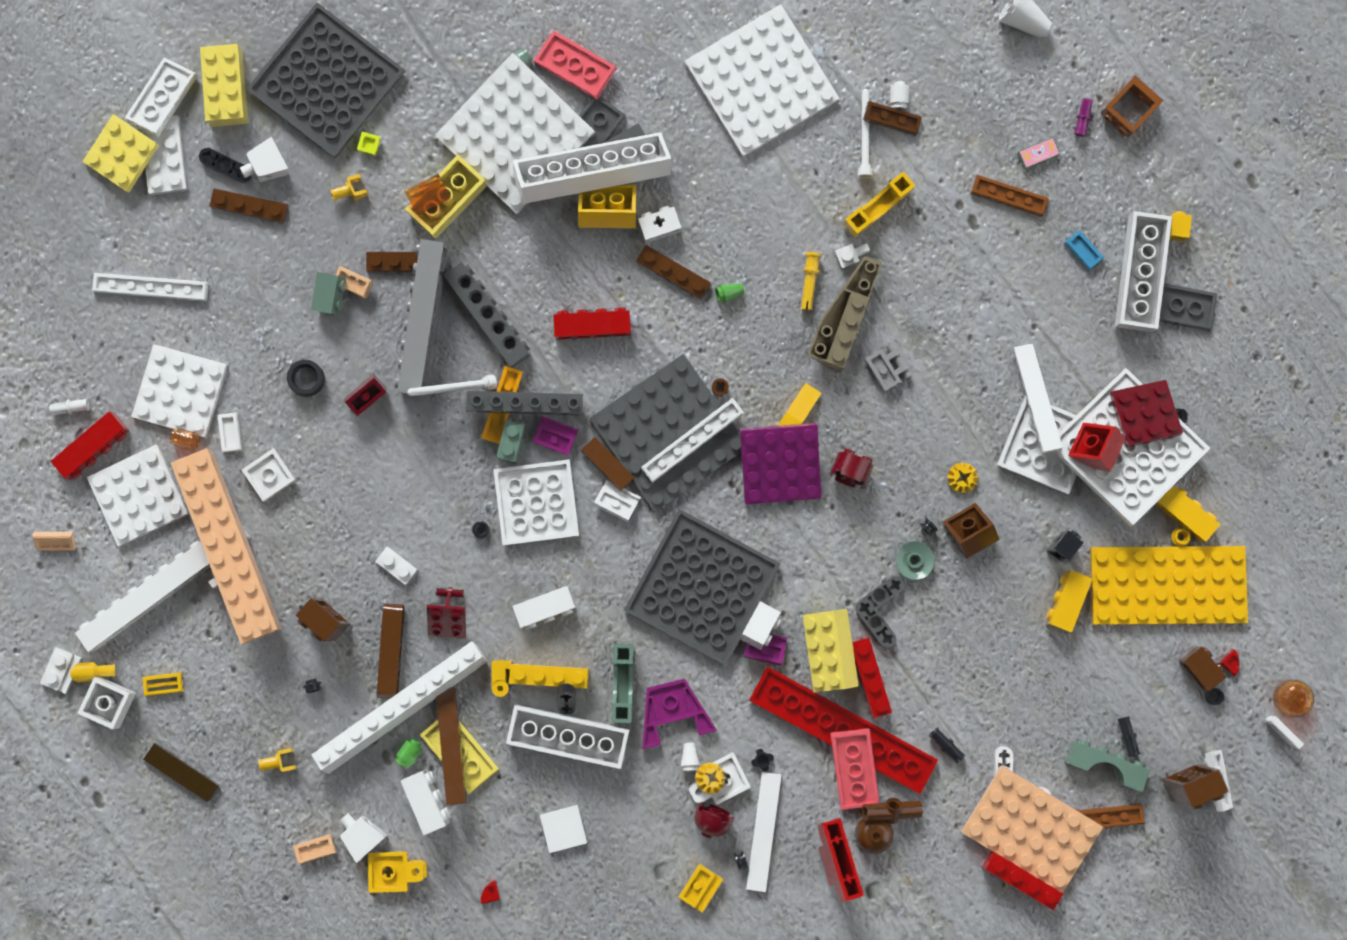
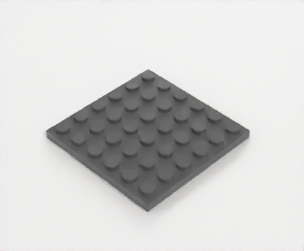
M316 2L246 90L336 159L406 71Z
M684 353L589 418L619 462L634 476L633 482L654 512L660 510L741 453L740 433L731 423L652 483L641 469L644 464L721 407Z
M678 509L624 611L726 666L781 563Z

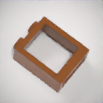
M1135 75L1103 109L1101 114H1103V118L1108 123H1113L1117 127L1121 135L1129 138L1164 100ZM1129 89L1150 107L1134 126L1112 108Z

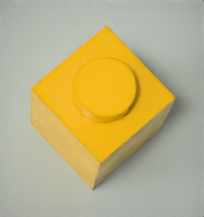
M1176 211L1170 215L1172 222L1169 240L1185 242L1190 238L1192 215H1186V212Z

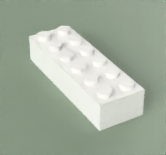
M1134 211L1128 217L1115 320L1116 328L1151 333L1158 329L1172 222L1171 216Z
M516 704L514 705L506 744L621 769L630 729Z

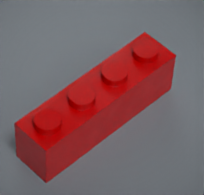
M623 307L615 308V311H607V309L601 308L596 309V312H588V310L582 309L577 310V313H569V311L563 310L558 311V314H553L555 340L631 336L630 310H626Z
M109 411L50 462L65 479L75 480L81 476L83 469L94 465L97 462L96 458L101 454L108 453L112 449L111 446L115 442L122 441L130 430L115 413Z
M866 637L853 641L855 665L871 717L876 718L892 713L870 638Z
M990 851L982 865L985 870L1053 911L1063 895L1059 890L994 851Z

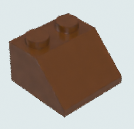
M976 503L943 521L955 545L966 559L1000 540L994 524Z

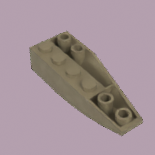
M866 256L863 257L820 320L808 353L810 358L823 366L840 372L843 371L882 262Z

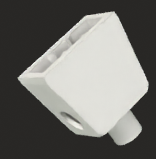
M272 137L246 154L249 164L240 167L244 178L255 174L259 182L289 175L288 167Z
M348 813L340 820L347 829L340 837L356 863L388 836L365 816L355 821Z

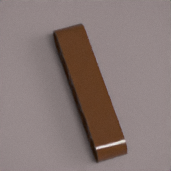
M384 603L377 698L391 699L399 693L405 613L404 604Z

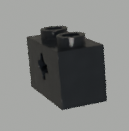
M1068 530L1060 532L1046 551L1060 562H1066L1072 559L1084 542L1080 540L1081 536L1078 533Z

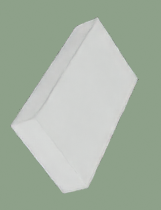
M238 413L218 415L222 453L243 451Z
M1269 716L1265 720L1292 748L1300 749L1304 745L1276 716Z

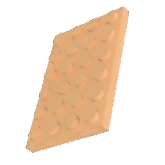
M1001 765L961 832L1063 893L1103 829V826Z

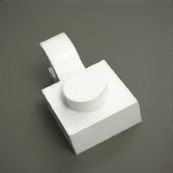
M867 243L856 249L851 244L836 250L835 254L841 269L859 263L858 257L869 253L870 249Z

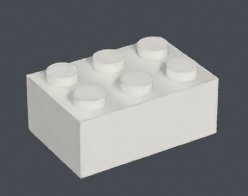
M428 768L401 780L423 835L446 826L450 823L449 819L451 818L448 808H444L442 804L444 798L440 789L437 790L434 782H436L435 776L432 771H428Z

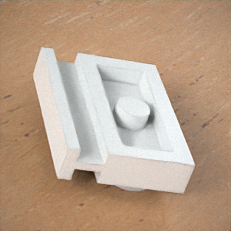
M606 480L594 502V506L628 523L641 497L626 489L620 492L609 480Z
M55 647L40 684L68 694L73 683L70 671L75 664L82 662L83 657Z

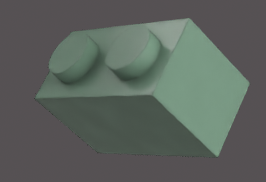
M317 272L311 310L340 315V311L343 309V294L347 287L346 277Z
M505 421L496 456L499 460L517 464L526 430L524 424Z

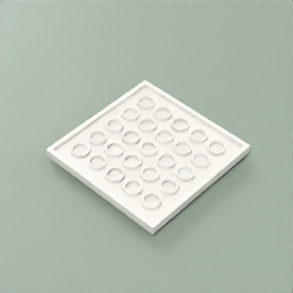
M781 4L685 60V65L742 157L840 99Z
M512 53L435 136L456 156L459 155L486 180L487 186L518 214L528 203H522L514 179L513 161L581 148L595 131Z
M1125 368L1059 432L1063 448L1054 453L1132 527L1210 447L1179 419L1183 430L1181 436L1127 448L1124 442L1111 472L1095 470L1070 458L1068 454L1083 422L1116 426L1121 432L1110 393L1111 391L1143 385Z

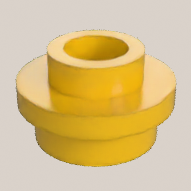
M1179 527L1173 530L1171 540L1176 546H1186L1191 540V534L1186 528ZM1179 533L1183 535L1182 541L1178 539Z

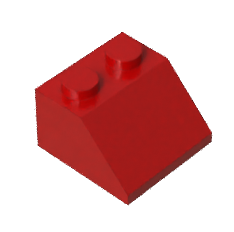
M1083 422L1068 456L1095 470L1111 472L1126 438L1116 426Z

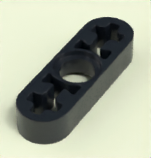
M204 148L200 151L199 160L205 166L240 183H246L250 180L251 176L246 178L244 176L240 177L234 171V168L241 171L240 167L245 166L244 164L211 148ZM210 154L216 159V163L210 159L206 161L204 156ZM223 161L230 162V167L227 170L220 168V164Z

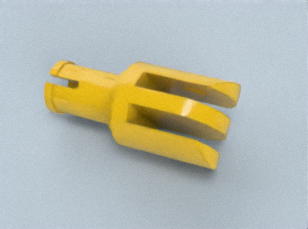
M94 662L77 663L72 667L70 676L76 682H92L94 677H114L115 664L97 666Z

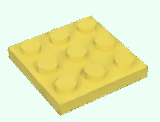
M112 114L83 162L123 190L130 192L159 147V144Z

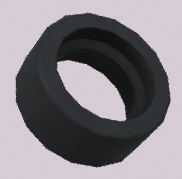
M303 359L296 361L287 372L288 386L300 396L310 397L316 395L324 386V372L318 364L311 360ZM310 367L316 372L317 381L310 389H301L296 385L295 374L301 368Z

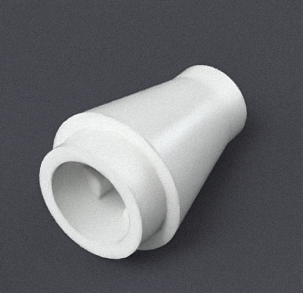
M695 743L683 744L681 761L683 772L697 771L700 764Z

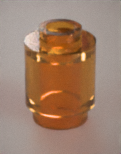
M179 428L172 431L170 443L174 444L175 447L194 451L199 447L201 438L197 435V432Z

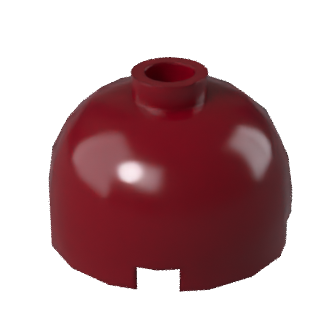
M705 802L698 803L694 822L697 828L702 831L701 835L712 838V836L719 837L726 834L732 826L734 816L730 818V812L714 804H710L707 807L704 806Z

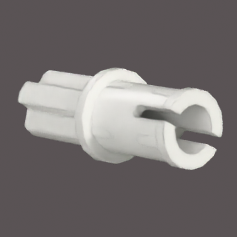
M88 399L67 400V402L55 403L49 406L51 415L66 413L72 415L73 412L90 410Z

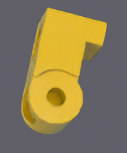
M513 660L492 661V692L497 697L505 696L510 690V685L507 681V669H510V664H513Z

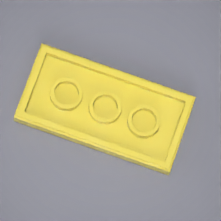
M437 720L423 731L420 736L442 762L439 724ZM459 721L466 792L471 794L497 772L499 768Z

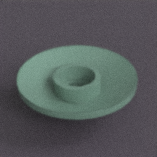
M911 541L904 544L898 550L896 566L904 577L919 580L926 577L932 571L934 555L926 544ZM912 557L917 558V564L911 563Z

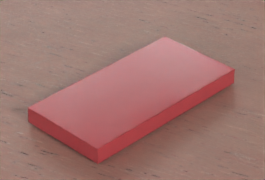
M554 30L533 61L534 64L596 100L617 70L615 65Z
M870 729L831 733L841 810L862 808L863 804L880 803Z

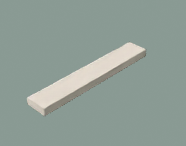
M94 273L92 292L207 302L209 283Z
M1033 344L1014 347V355L1042 453L1060 451L1063 448Z
M733 398L644 464L641 469L652 483L742 416L744 412Z
M762 772L746 885L747 890L766 892L781 774Z

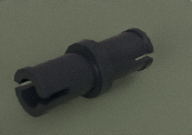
M1130 716L1117 719L1122 733L1121 739L1125 742L1128 757L1141 754L1135 738L1137 734L1133 731Z
M938 727L929 734V737L941 747L940 750L946 752L955 763H959V760L961 761L965 757V754L953 744L954 741L951 738L948 739Z

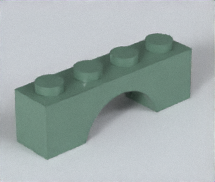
M614 644L612 723H632L634 644Z
M1081 739L1079 742H1072L1065 763L1088 771L1097 763L1107 762L1117 770L1120 784L1143 792L1151 771L1145 768L1146 764L1136 760L1134 763H1130L1127 761L1128 757L1117 753L1116 756L1108 754L1109 750L1099 746L1097 749L1090 747L1091 743Z

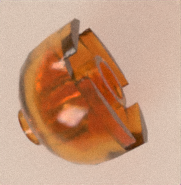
M1287 679L1275 688L1273 703L1282 715L1290 718H1300L1307 715L1313 709L1315 696L1312 688L1305 682L1297 679Z

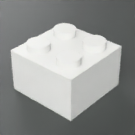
M94 677L77 714L108 728L118 729L127 714L136 692L103 677Z

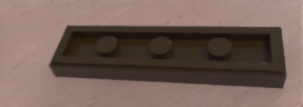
M157 743L152 745L143 759L206 802L210 801L219 787V784Z

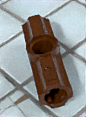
M892 797L888 798L886 803L863 804L862 806L864 821L884 820L886 823L896 824L899 819L921 818L923 814L920 801L901 802L899 799Z

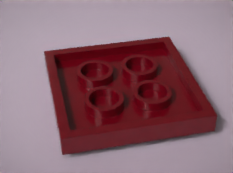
M1166 380L1111 391L1110 397L1121 432L1126 438V448L1183 434Z

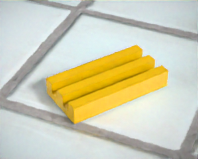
M183 673L142 677L144 696L184 692ZM177 677V681L147 683V680ZM178 685L177 689L148 692V688Z

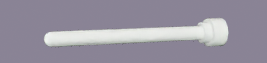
M868 89L862 91V157L860 168H858V178L861 179L873 177V169L869 164V122L863 121L866 105L869 101Z
M486 375L477 381L410 388L407 393L409 396L474 388H483L489 391L496 389L497 381L494 375Z

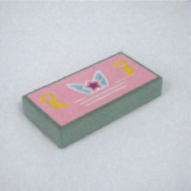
M1052 137L1018 151V156L1026 170L1060 156V152Z

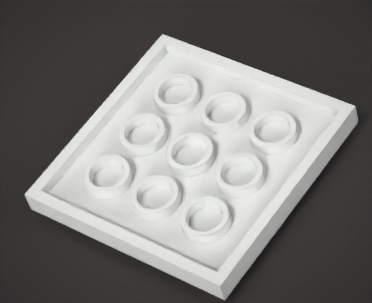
M153 344L131 417L206 438L228 365Z
M1025 395L996 466L1069 495L1077 474L1054 452L1042 453ZM1051 405L1059 433L1077 415Z
M157 444L87 477L119 547L190 514L162 451Z
M570 459L493 469L503 546L579 536Z

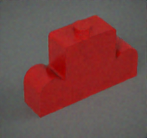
M841 818L818 825V832L823 846L819 847V852L829 885L836 886V892L841 903L863 897L864 893Z

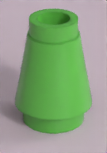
M742 283L723 284L715 288L718 302L726 303L745 294Z

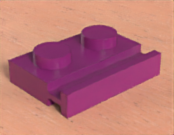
M542 416L532 442L569 456L579 430Z
M770 634L773 637L768 646L764 645L762 650L746 643L744 658L782 666L787 637Z

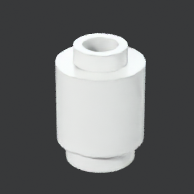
M896 81L890 86V105H892V108L898 110L907 109V105H909V85H906V82Z

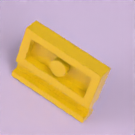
M699 863L678 898L703 913L723 878Z

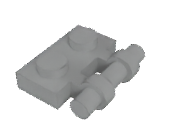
M893 343L886 346L889 354L885 355L881 349L865 359L884 392L902 382L898 376L902 373L905 379L912 376L909 371L910 367L907 363H904L900 356V351L894 347ZM894 359L898 366L896 370H894L889 360Z

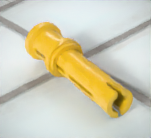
M805 252L806 265L803 268L805 280L800 309L805 310L806 303H808L807 311H812L816 276L820 273L818 266L822 254Z

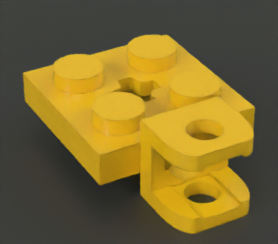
M408 851L368 853L369 893L408 892L409 882H419L427 877V862L423 860L408 861ZM387 866L393 870L390 877H387V874L383 872L387 869Z

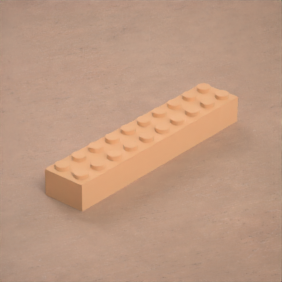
M206 448L171 462L240 644H247L282 630L213 450Z

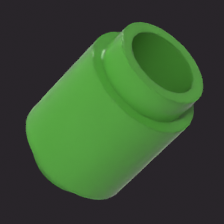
M414 738L411 740L407 739L396 754L397 758L395 761L403 767L409 768L423 751L421 748L422 744Z

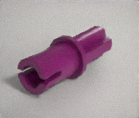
M1089 98L1082 99L1079 115H1076L1078 119L1074 132L1076 136H1086L1093 100Z

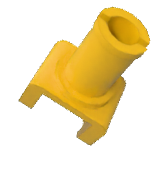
M361 175L349 176L344 186L331 189L330 194L333 201L335 202L347 196L352 197L356 201L367 196V190L354 192L352 184L361 180Z
M293 748L279 750L274 757L258 759L260 772L278 768L282 772L297 769L296 765L282 767L280 754L293 752Z

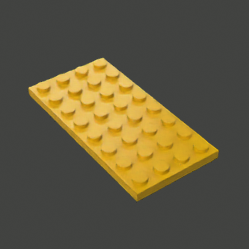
M1245 546L1090 547L1092 625L1248 623Z

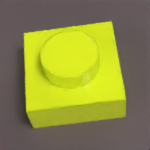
M362 132L357 151L376 156L381 137Z

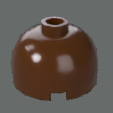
M861 819L855 827V839L863 851L870 854H879L885 852L891 846L894 839V831L892 825L884 820L864 821V819Z

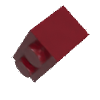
M373 374L345 397V403L356 416H359L387 392V388Z

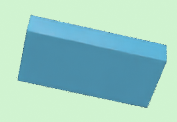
M1080 230L1064 242L1088 271L1104 259L1103 255Z

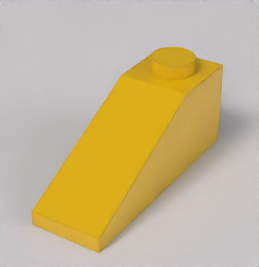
M805 383L778 426L802 424L821 395V392Z

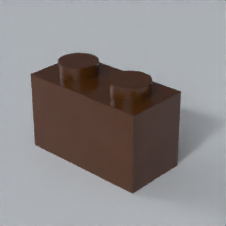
M1196 646L1179 661L1203 691L1209 692L1227 677L1223 673L1225 672L1224 668L1218 662L1215 663L1211 658L1213 656L1206 647Z

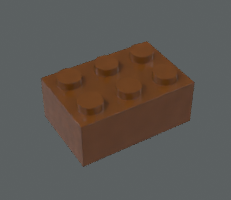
M310 598L295 615L299 619L297 622L305 629H311L313 631L312 635L320 642L336 641L350 625L343 616L320 598Z

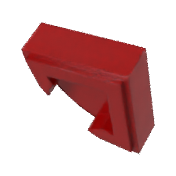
M1231 649L1219 663L1229 673L1236 676L1240 668L1239 655L1235 649Z
M496 880L491 881L483 889L480 899L481 904L501 899Z

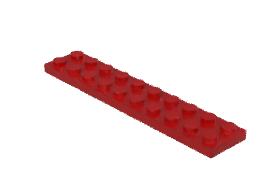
M768 666L765 668L749 698V701L831 746V733L870 729L875 770L921 794L938 762V759Z

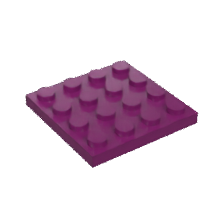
M817 423L740 429L745 505L822 499Z

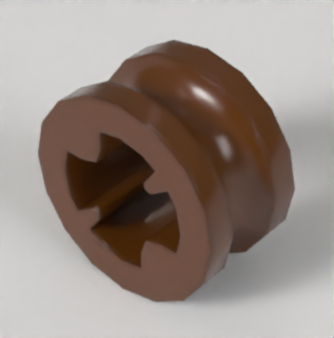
M722 378L716 379L712 383V392L716 396L726 395L729 389L728 382ZM717 383H720V385L721 383H723L725 385L723 388V392H720V390L719 392H717L715 390L717 388Z

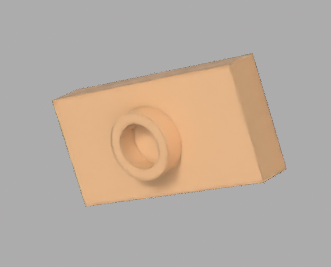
M339 266L336 275L346 277V290L367 299L374 281Z
M34 532L32 535L36 551H75L76 543L73 532Z
M332 833L293 846L298 865L337 853Z

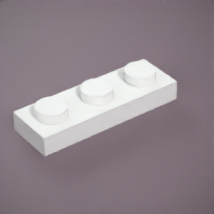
M1222 750L1205 753L1206 766L1220 769L1229 793L1224 794L1225 797L1223 799L1213 801L1216 811L1221 812L1231 809L1233 804Z

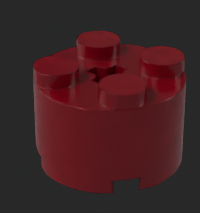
M845 448L843 452L837 453L829 475L831 477L835 475L834 480L853 488H855V485H861L860 489H865L874 467L872 464L873 459L867 456L860 457L855 455L853 450Z

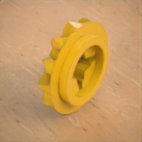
M963 462L952 466L947 475L949 486L958 493L972 491L976 487L979 478L976 469L971 464ZM959 471L963 475L970 474L966 478L967 484L964 481L956 482L960 478Z
M709 762L698 768L695 779L698 788L702 792L715 794L724 787L726 777L723 773L724 770L719 767V764ZM714 772L713 778L715 781L709 784V777L707 775H711Z

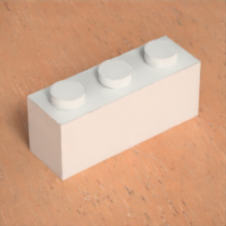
M568 586L513 606L520 628L525 627L526 630L537 627L536 623L542 620L544 623L555 620L554 616L562 614V617L572 614V609L576 608Z

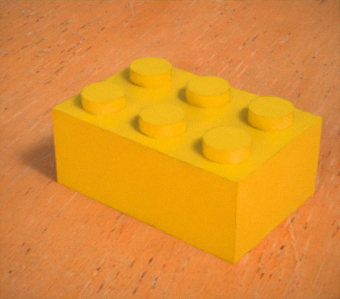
M622 184L579 193V228H636V185Z

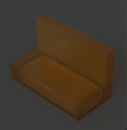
M439 174L404 191L417 215L451 198Z

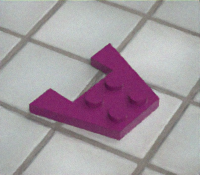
M685 678L647 688L642 750L661 745L657 730L658 725L694 717L699 735L718 731Z

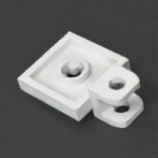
M731 752L712 762L719 764V767L724 770L723 773L730 776L727 779L728 783H724V787L720 792L715 794L702 792L700 795H696L695 791L699 789L696 782L692 783L688 790L696 803L703 802L712 797L715 804L718 805L751 788L734 753ZM714 772L711 775H707L709 777V784L715 781L713 778Z

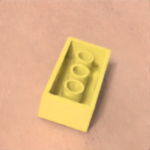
M238 44L200 47L205 121L210 127L248 124L243 50Z
M457 155L405 210L408 215L436 240L487 187L486 180Z
M842 609L802 615L813 692L858 687L848 610Z

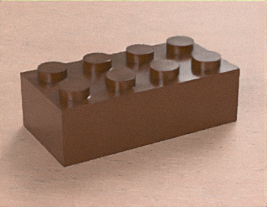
M1199 764L1162 779L1171 801L1195 809L1206 806L1205 802L1212 799L1213 801L1221 800L1225 797L1224 794L1229 793L1220 769Z

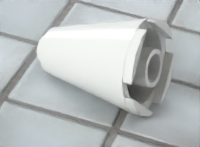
M1011 0L1009 4L1005 5L998 18L1002 23L1038 38L1047 37L1052 31V22L1033 0Z

